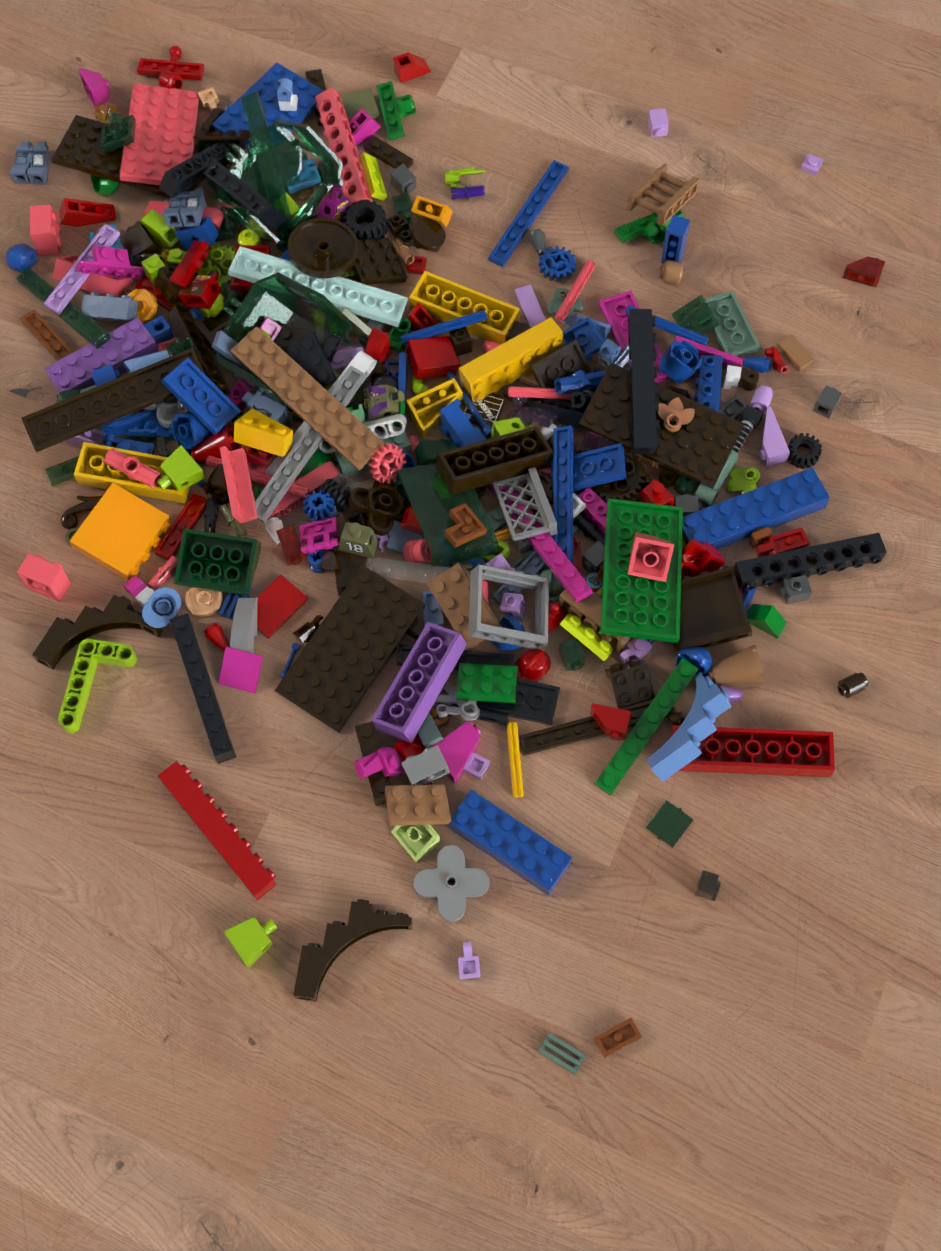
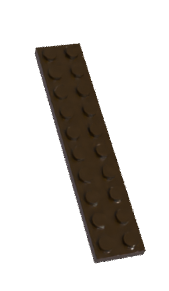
M190 348L22 417L21 419L35 451L39 452L175 396L162 383V380L183 361L189 358L204 373L194 349Z

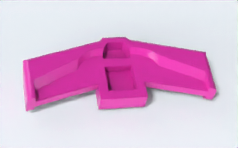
M390 747L379 748L378 751L354 761L359 780L381 770L384 777L397 776L404 773L402 766L404 760L396 750Z

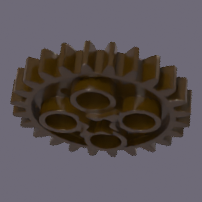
M624 448L626 469H632V471L626 472L627 478L617 480L615 483L613 481L590 487L602 500L606 499V504L608 498L631 501L630 497L637 498L636 491L641 492V486L646 485L644 480L647 479V475L645 474L646 467H642L644 465L643 460L639 461V455L634 456L632 451L627 453L626 448ZM622 484H623V485H627V486H626L625 488H623V489H619V488H618V487H619L620 485H622Z

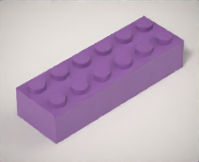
M137 317L44 369L61 398L66 400L80 394V390L95 385L91 374L92 371L112 364L114 369H118L120 375L127 372L124 365L125 361L156 353L159 350L155 340Z
M427 622L371 719L379 731L412 743L467 646L461 633Z

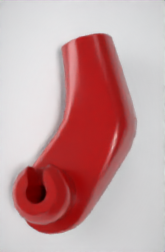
M774 346L766 348L765 356L771 358L773 369L781 374H787L789 367L784 363L777 348Z

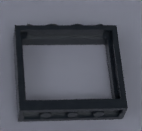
M215 159L204 173L228 195L277 233L288 221V218L267 199Z

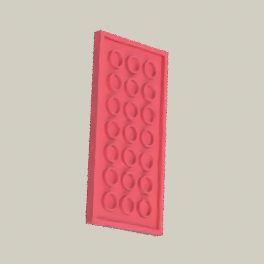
M133 83L120 181L160 185L167 170L193 157L195 143L193 136L196 134L199 107L198 92Z

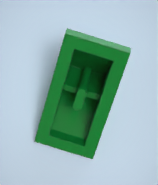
M316 450L299 474L303 477L326 462L332 461L335 466L337 462L330 453Z
M753 604L747 613L749 624L777 639L787 623L773 605Z

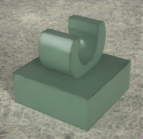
M224 282L220 292L224 297L225 307L241 298V295H237L238 290H231L230 282Z

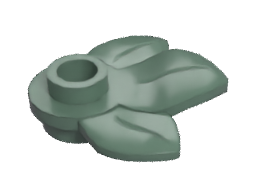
M559 288L555 291L554 298L548 304L550 315L557 313L565 299L561 298L560 294L567 296L569 293L568 289ZM577 298L567 316L572 317L574 311L583 310L579 298Z

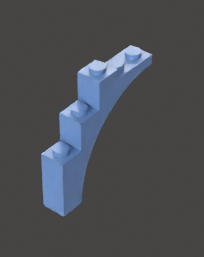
M701 671L694 676L697 686L696 695L687 717L672 737L647 758L651 769L662 782L702 754L699 748L700 742L717 730L714 724L715 718L732 707L728 700L731 698L724 688L720 689L708 675L705 677Z

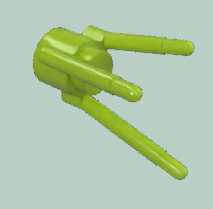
M474 167L446 170L445 183L450 184V188H464L465 186L456 184L460 182L461 175L484 173L485 170H474Z

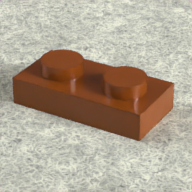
M629 1018L594 1037V1040L603 1057L606 1058L637 1041L642 1036L632 1018Z

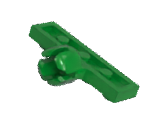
M392 81L376 85L389 141L404 137L405 134L401 120L403 117L416 113L412 96L407 94L396 98Z
M680 210L675 214L683 217V213ZM654 212L615 228L614 233L622 243L644 235L653 244L658 245L660 242L663 243L665 241L667 230L665 226L670 224L672 218L662 226L657 224L658 216Z

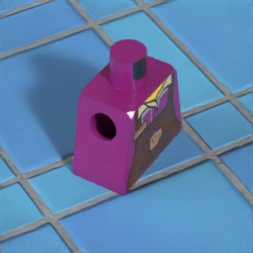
M333 187L332 193L322 199L317 218H330L343 223L344 212L350 204V199L342 194L343 190L341 188Z

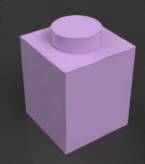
M666 108L649 110L648 126L651 137L667 136L669 123Z

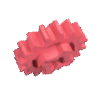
M385 443V446L380 445L379 451L374 449L375 455L371 456L372 462L368 463V466L372 467L369 470V473L373 474L372 477L381 483L386 482L390 484L391 480L395 482L396 476L401 477L400 471L405 470L402 465L406 463L403 460L406 456L402 453L403 449L393 443Z

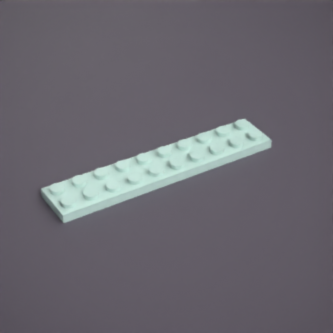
M241 246L228 270L229 276L330 307H347L353 314L395 327H399L408 303L407 297L339 276L333 278L308 276L299 271L290 261Z

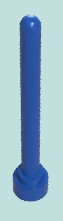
M448 372V379L455 378L463 392L462 400L481 427L482 434L486 440L491 439L492 426L485 422L454 373Z

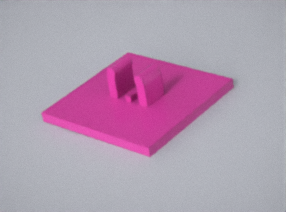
M226 647L218 684L256 693L263 656Z

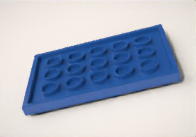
M276 63L212 123V127L214 130H222V133H226L225 131L228 130L256 132V137L244 140L245 149L263 160L316 109L317 101L315 96L322 93L323 90L281 64ZM287 78L292 81V94L298 97L297 111H280L277 97L279 79Z

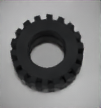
M359 200L358 203H352V206L349 205L347 210H345L343 223L355 233L357 240L385 238V234H387V221L385 210L382 209L380 204L377 205V202H370V200ZM363 222H370V223H371V224H369V225H359V224H361V223H363Z

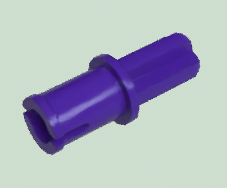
M466 185L464 188L451 189V194L458 193L451 195L452 200L484 196V186L468 187Z

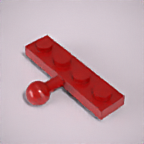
M178 46L170 48V61L140 58L137 67L138 75L159 77L164 70H170L179 73L182 79L202 81L205 70L204 64L177 61L182 56V50Z

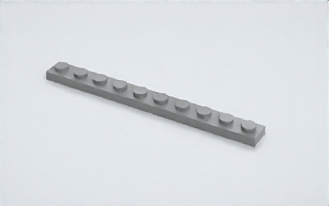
M350 365L331 395L346 407L366 379V374ZM309 425L255 501L257 519L264 524L323 440Z

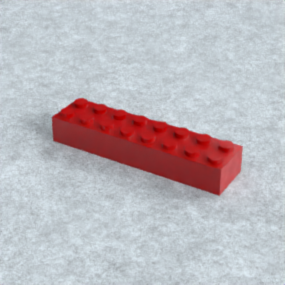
M681 725L672 726L670 738ZM716 727L717 730L700 742L699 748L702 754L679 770L831 777L835 771L833 732Z

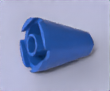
M192 412L178 413L174 415L175 419L171 421L173 437L176 441H180L184 449L195 447L213 434Z

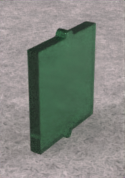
M666 800L646 828L655 834L658 840H663L673 848L693 822V819L682 812L681 808L678 809Z

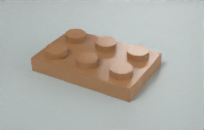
M397 785L385 787L390 826L450 824L451 816L445 785Z

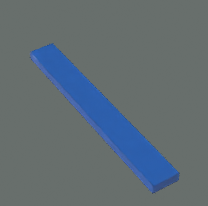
M555 160L552 162L489 255L488 261L504 268L568 172L569 166Z
M564 426L554 428L553 514L557 522V534L553 535V540L573 564V427Z

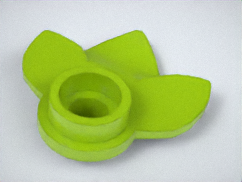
M737 467L732 469L728 474L732 479L727 484V492L741 491L744 494L757 489L756 484L761 477L759 470L753 467L747 469ZM754 474L753 477H751V478L748 477V475Z

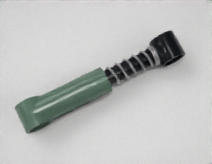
M748 405L745 407L739 419V422L743 423L744 426L713 489L700 484L695 495H698V501L708 506L713 505L720 488L739 458L737 452H740L739 448L743 447L742 443L746 442L745 438L749 437L748 433H751L753 429L758 427L764 413Z

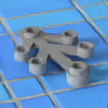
M446 681L442 689L447 695L439 694L433 705L437 702L457 704L459 707H448L445 704H440L436 708L437 715L442 718L448 714L460 715L466 721L477 719L480 715V710L476 705V701L468 700L466 703L465 700H456V691Z

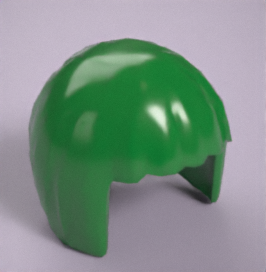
M90 175L93 189L99 196H110L118 190V182Z

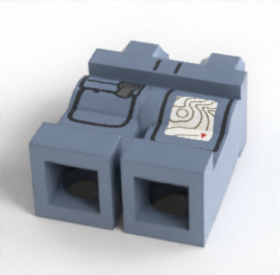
M22 141L21 146L16 148L14 167H11L10 171L14 183L30 184L31 181V184L47 185L51 160L47 143L39 141L37 147H35L30 141ZM19 175H24V179L19 178Z
M195 188L194 191L189 192L186 190L170 199L168 209L163 211L167 227H183V224L184 227L200 226L204 208H206L202 188Z
M248 391L243 396L242 401L247 404L246 412L253 408L288 428L292 426L287 407L263 396L259 391L255 395Z

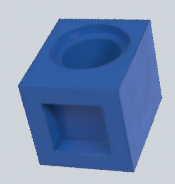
M162 315L144 325L155 340L156 345L174 337L169 321H166Z

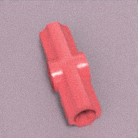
M113 448L106 453L105 464L123 472L129 479H136L151 488L157 486V480L161 477V473L140 463L136 457H129ZM136 466L135 469L129 470L131 467Z

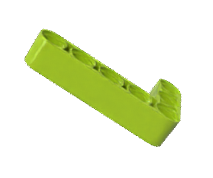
M85 639L80 642L58 716V722L65 732L75 733L80 728L98 663L126 668L133 667L137 663V655L130 645L94 639ZM89 648H93L91 652L86 653ZM112 651L110 655L105 656L106 652ZM126 654H131L128 658H123ZM88 666L86 670L81 671L82 667ZM83 683L81 688H76L78 684ZM78 701L76 706L71 707L73 702ZM73 719L71 724L65 725L68 720Z

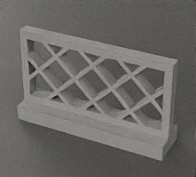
M536 468L528 469V474L493 483L513 541L549 532L550 536L557 534V522ZM527 481L525 488L517 486L518 483ZM506 486L509 490L505 493L500 491L499 488ZM513 490L521 492L518 497L510 495ZM525 494L532 496L530 502L522 499ZM510 499L515 502L512 506L504 504L505 501ZM519 503L526 506L523 511L516 509ZM530 508L538 510L535 515L527 512ZM512 512L520 515L517 520L509 518ZM524 517L531 519L528 525L521 522ZM535 522L542 523L544 527L535 528L532 526ZM517 526L525 529L524 532L515 534L514 531Z

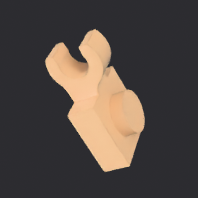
M213 87L198 92L199 99L204 108L209 107L211 112L217 108L216 104L220 102Z

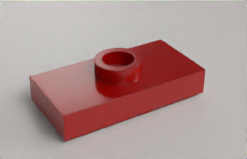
M416 734L412 743L401 740L394 745L395 750L404 761L409 756H417L423 753L426 749L418 734Z

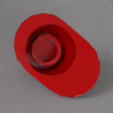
M530 649L526 651L514 663V666H517V678L538 682L551 668L549 655L543 650Z

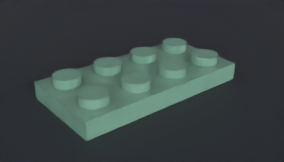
M734 291L700 300V306L723 352L741 357L760 351L761 346Z

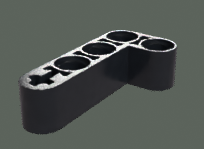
M527 398V417L588 431L579 427V422L588 406L576 408L572 403L555 399Z

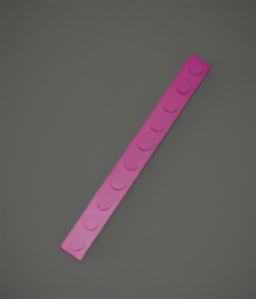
M493 483L486 485L498 500ZM504 486L499 488V490L507 493L509 488ZM515 490L510 494L515 497L519 496ZM507 499L504 504L512 506L515 501ZM519 503L516 509L523 511L526 506ZM529 509L527 513L534 515ZM513 512L510 515L514 520H517L520 516ZM526 517L521 520L522 523L527 525L531 521V519ZM535 522L532 527L540 528L543 527V525L539 522ZM518 526L521 532H524L525 529ZM548 532L527 538L576 603L593 594L591 587Z

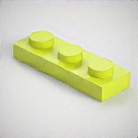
M363 152L359 157L370 195L373 198L384 201L387 198L377 160L375 157Z
M570 612L560 623L563 628L603 661L613 651V648L606 640L598 637L593 629L586 627L577 616L572 615Z

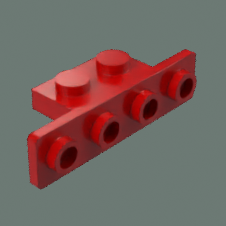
M195 240L170 277V281L186 288L196 271H200L203 261L207 260L210 251L209 243Z

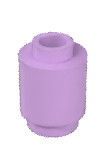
M760 386L756 389L750 407L765 413L773 397L772 389L768 386Z

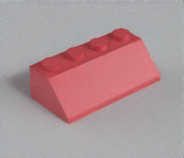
M73 254L56 258L53 278L59 280L60 283L80 256ZM91 273L79 290H86L90 295L91 292L102 294L101 296L113 294L117 298H121L123 292L126 293L125 290L129 289L134 279L124 276L115 277L114 275L100 276Z

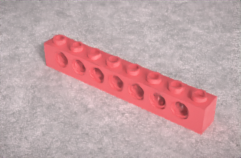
M330 87L315 96L317 101L316 108L321 115L320 121L325 128L324 135L329 142L328 148L333 155L332 161L336 162L335 166L342 185L340 188L343 190L342 193L350 199V206L354 202L358 203L359 200H370V202H373L341 96L333 87Z

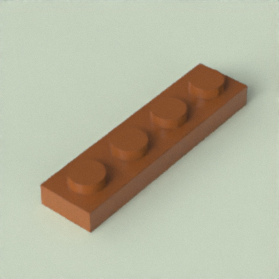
M35 309L20 318L26 328L56 361L73 353L71 348Z

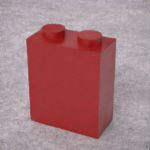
M449 336L409 340L406 354L416 380L447 376L448 372H453L456 375L460 367V359L456 356L454 343L451 342Z

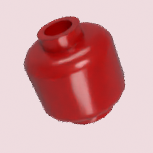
M164 70L159 76L158 84L160 87L169 89H182L183 80L179 73Z

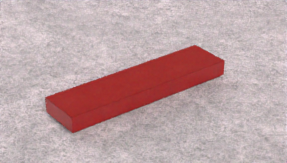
M195 493L192 494L155 549V555L167 561L171 556L175 557L180 549L183 529L193 530L206 510L207 499Z

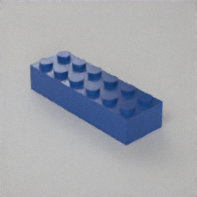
M470 790L452 815L450 824H448L449 829L548 896L572 862V856L473 790Z

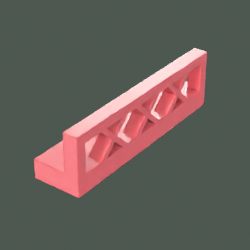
M225 446L220 447L232 516L239 523L257 519L245 450L240 448L229 451Z

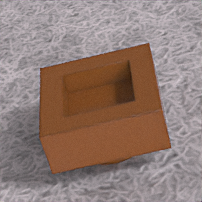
M759 528L752 533L749 541L752 548L763 544V541L771 537L772 532L770 528Z

